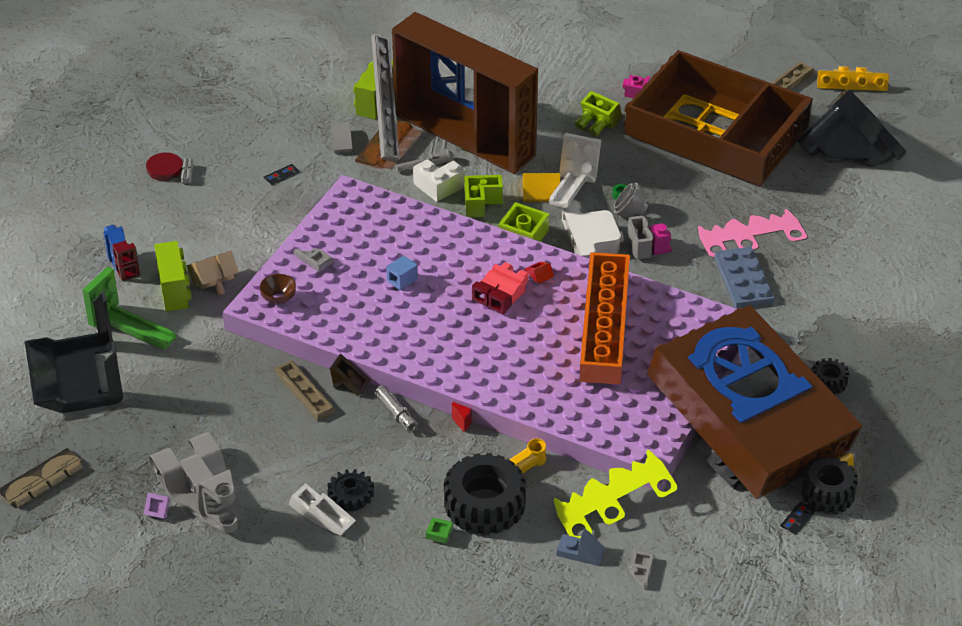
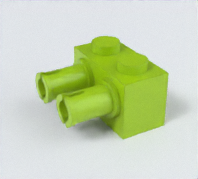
M590 91L580 102L583 114L574 124L578 129L584 130L591 120L595 121L589 128V132L597 137L605 127L613 129L623 118L620 103Z

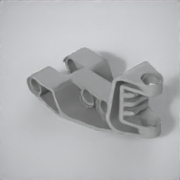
M209 432L188 440L194 455L178 461L170 448L149 455L150 464L169 497L192 515L224 533H232L238 528L230 469L226 470L222 452ZM227 520L234 521L230 525L223 524V522Z

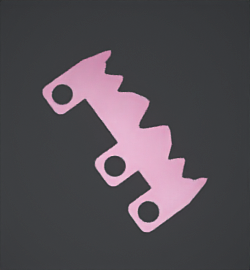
M787 209L784 210L785 214L782 217L771 214L770 220L761 216L751 215L748 226L736 219L726 223L724 229L715 225L712 231L698 226L700 240L711 257H714L715 254L710 251L712 246H720L722 250H727L723 241L734 239L738 247L743 248L741 241L747 239L753 242L752 248L756 249L758 244L753 237L754 235L784 230L789 240L797 241L806 239L807 234L798 219ZM799 230L802 236L794 238L790 235V231Z

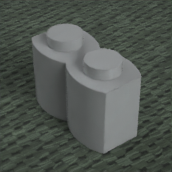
M644 216L629 217L627 240L632 246L633 256L636 259L651 258L653 235L648 229L646 218Z

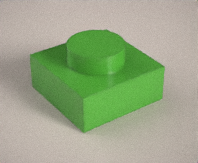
M432 517L426 531V539L447 544L453 529V522Z

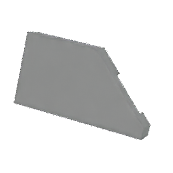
M312 249L311 251L294 250L296 257L318 272L333 263V258L321 249Z
M633 550L629 572L641 587L647 590L655 554Z

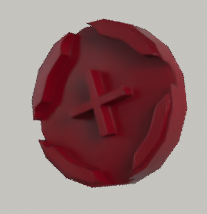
M158 153L150 157L146 162L147 174L152 179L159 181L170 180V177L173 176L176 178L183 170L181 158L173 153Z

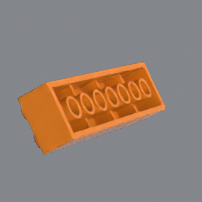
M590 252L579 382L621 385L630 255Z

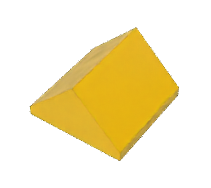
M523 173V202H549L550 196L560 184V173Z

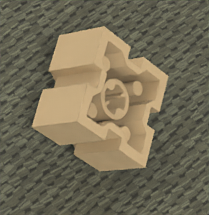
M232 250L186 265L194 287L200 286L201 289L214 285L218 296L225 294L221 282L234 278L233 274L239 273Z

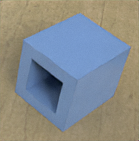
M404 255L386 266L387 281L399 290L404 289L418 279L417 264Z

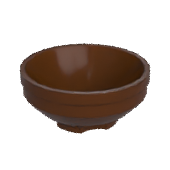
M286 274L269 275L260 283L261 296L273 304L285 303L295 295L296 282ZM275 294L284 295L283 297H273Z

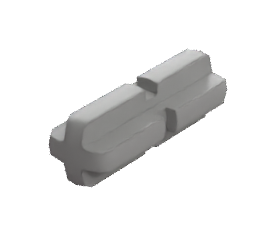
M186 158L183 162L181 182L183 184H190L192 180L194 160L191 158Z

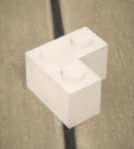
M428 159L413 167L414 185L436 202L464 188L465 169L454 160L440 168Z

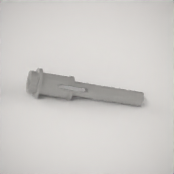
M446 149L445 152L430 154V157L397 164L396 171L412 169L415 165L427 159L435 165L446 162L450 163L454 160L452 150Z

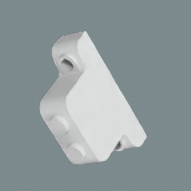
M574 205L562 208V222L575 254L590 259V252L617 254L620 251V243L624 241L623 233L619 231L618 221L614 219L610 211L602 210L581 213L579 208Z

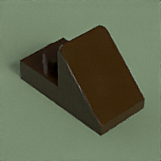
M341 353L329 368L333 387L336 389L343 383L357 396L363 393L371 381Z

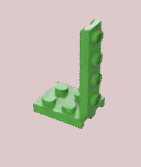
M107 266L82 290L88 325L97 326L93 301L105 290L110 325L163 350L176 339V334L173 331L118 307L119 299L114 269Z

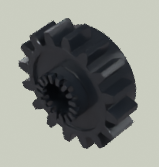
M348 469L345 470V474L337 472V478L331 477V482L327 484L328 497L345 511H356L365 508L367 503H371V498L374 497V482H371V477H365L364 471L358 474L357 469H354L352 473H349Z

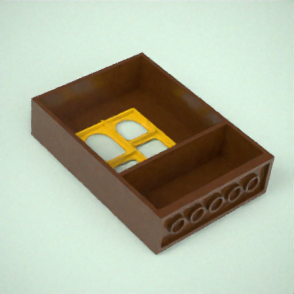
M677 50L661 66L660 70L653 74L651 80L644 84L642 90L639 93L637 92L634 98L626 104L625 135L762 186L796 144L797 140L809 128L813 98ZM691 104L704 110L694 119L681 114L678 109L682 105ZM712 112L734 120L727 130L703 122ZM672 120H679L688 123L690 125L696 126L698 129L696 130L694 128L688 127L686 125L680 124ZM705 131L712 132L714 134L720 135L721 137H715L713 135L705 133Z

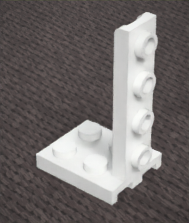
M569 133L564 134L559 171L560 177L564 178L550 196V205H554L556 208H568L585 182H596L601 147L600 139Z

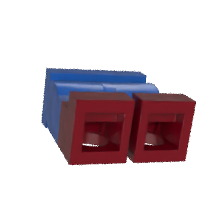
M113 224L104 227L103 234L107 258L109 262L112 261L120 279L125 281L140 276L136 246L134 243L128 244L126 242L122 226L116 228Z

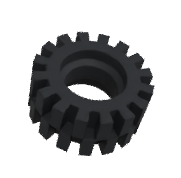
M823 358L821 362L818 360L813 365L812 371L834 395L836 392L838 394L842 393V390L845 391L848 385V367L844 366V362L838 363V359L832 361V358H828V361ZM824 375H832L836 378H828Z

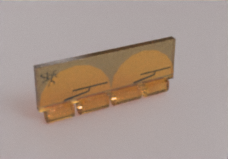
M397 120L398 143L400 145L413 127L408 122ZM379 130L355 159L357 163L374 167L376 165L382 167L387 160L381 159Z

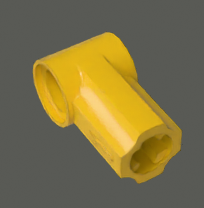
M532 439L528 442L526 449L509 460L521 469L522 474L533 466H542L547 460L546 443L542 439Z

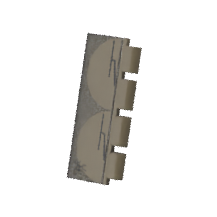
M66 448L0 488V497L10 506L15 504L17 508H20L32 500L30 494L33 498H36L50 489L48 483L51 487H54L66 480L67 475L71 477L83 469L82 460Z

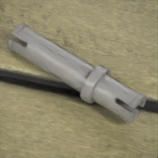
M385 385L379 386L376 389L378 392H375L376 396L393 413L394 419L401 423L407 432H414L417 429L418 423L412 418L410 411L400 404Z

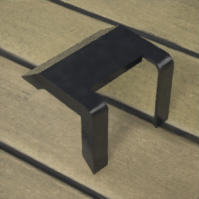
M105 290L93 301L98 333L59 340L45 337L25 341L34 405L63 414L114 405L123 400L117 354L112 337ZM112 350L113 353L104 361L109 391L101 393L95 354Z

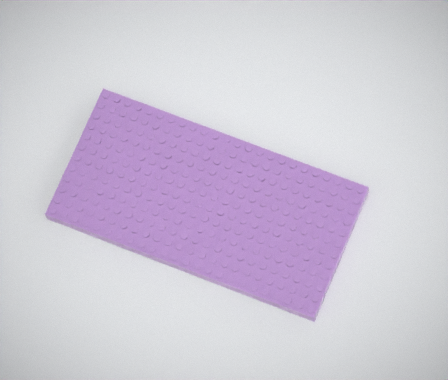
M341 175L223 311L224 328L227 331L326 368H330L341 353L371 379L369 382L371 385L377 387L385 385L390 392L452 414L453 402L472 409L473 423L526 443L532 439H542L546 443V450L609 473L611 468H624L632 471V462L645 464L646 458H648L646 452L650 450L663 462L672 476L698 432L647 375L650 362L655 353L654 350L662 343L666 344L677 336L681 337L692 329L704 326L707 322L718 320L722 315L733 313L736 308L629 272L621 385L579 382L589 258ZM312 249H321L333 258V263L318 272L296 257L294 250L311 251ZM404 255L417 264L418 279L404 289L399 290L387 281L386 266ZM540 261L551 264L554 277L538 284L528 275L525 293L517 299L504 315L490 309L489 305L486 307L472 300V285L476 281L480 282L488 271L492 270L495 264L501 266L507 262L512 265L513 272L516 274L520 270L525 271L526 267ZM272 274L289 275L296 282V293L293 298L285 303L273 304L261 296V281ZM275 294L273 297H283L284 295ZM497 302L496 305L501 307V302ZM737 345L725 346L715 354L735 365H739L741 362ZM713 363L715 373L719 379L734 373L730 369ZM660 480L657 488L663 491L668 480ZM650 483L643 485L646 488L654 490Z

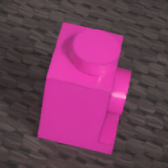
M630 75L628 79L625 78L622 86L625 89L624 96L634 98L635 94L642 90L644 84L650 81L651 76L643 78Z
M663 223L649 226V230L653 235V255L672 252L669 244L671 233L667 230V226Z

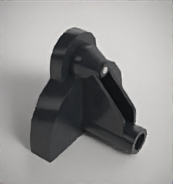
M850 89L841 92L827 106L829 110L797 140L800 146L811 156L820 150L827 157L863 158L869 166L887 162L892 156L900 161L907 154L904 147L887 131L878 118Z

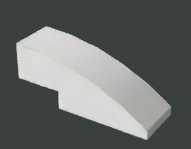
M306 483L291 496L289 505L308 520L332 533L342 536L356 521L325 493L319 495Z

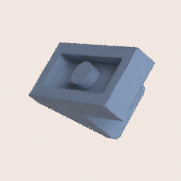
M584 529L581 538L562 534L556 556L599 566L605 547L588 530Z

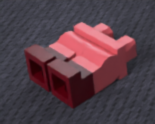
M507 262L501 266L495 264L492 270L488 271L480 282L476 281L472 285V300L486 307L489 305L490 309L504 315L517 299L525 293L528 272L520 270L516 274L513 272L512 265ZM497 302H501V307L496 305Z

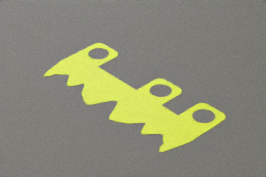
M647 450L648 458H646L645 464L633 461L632 471L624 468L609 469L608 486L591 478L584 487L582 497L573 492L569 503L561 502L554 498L557 515L569 536L581 538V536H575L572 533V528L575 524L580 523L592 534V529L586 521L585 515L597 510L603 521L611 525L625 516V512L617 501L618 498L647 483H650L657 496L665 497L677 490V484L663 462L650 450ZM666 479L670 481V490L666 492L660 491L657 488L660 480ZM613 506L618 509L619 514L615 519H609L605 516V510L608 507Z

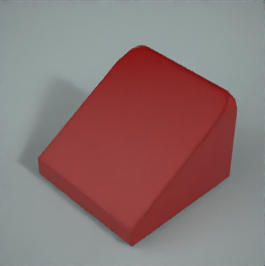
M540 261L525 268L528 275L538 284L554 277L550 263Z
M453 402L452 419L463 432H466L472 423V409Z

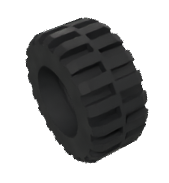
M478 453L474 454L473 457H464L462 462H456L453 468L448 470L444 479V507L447 516L451 518V521L456 526L460 525L462 530L466 532L470 530L472 534L477 535L478 533L490 535L492 532L498 534L503 532V529L508 530L511 528L513 523L516 524L521 519V515L524 514L526 479L521 469L517 465L515 466V463L511 460H505L500 455L492 456V453H486V455ZM480 489H490L499 492L500 495L482 499L474 497L470 493Z

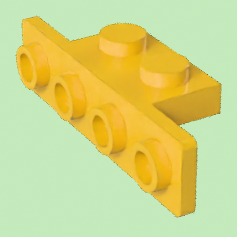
M839 66L834 71L819 70L817 77V87L827 89L887 91L889 83L888 73L870 72L866 67H856V70H849L847 66Z

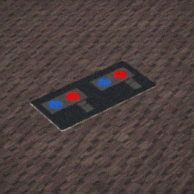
M290 164L263 176V178L273 185L300 173V171L293 164Z
M800 502L781 523L780 527L796 535L816 511L814 508H810L808 505Z

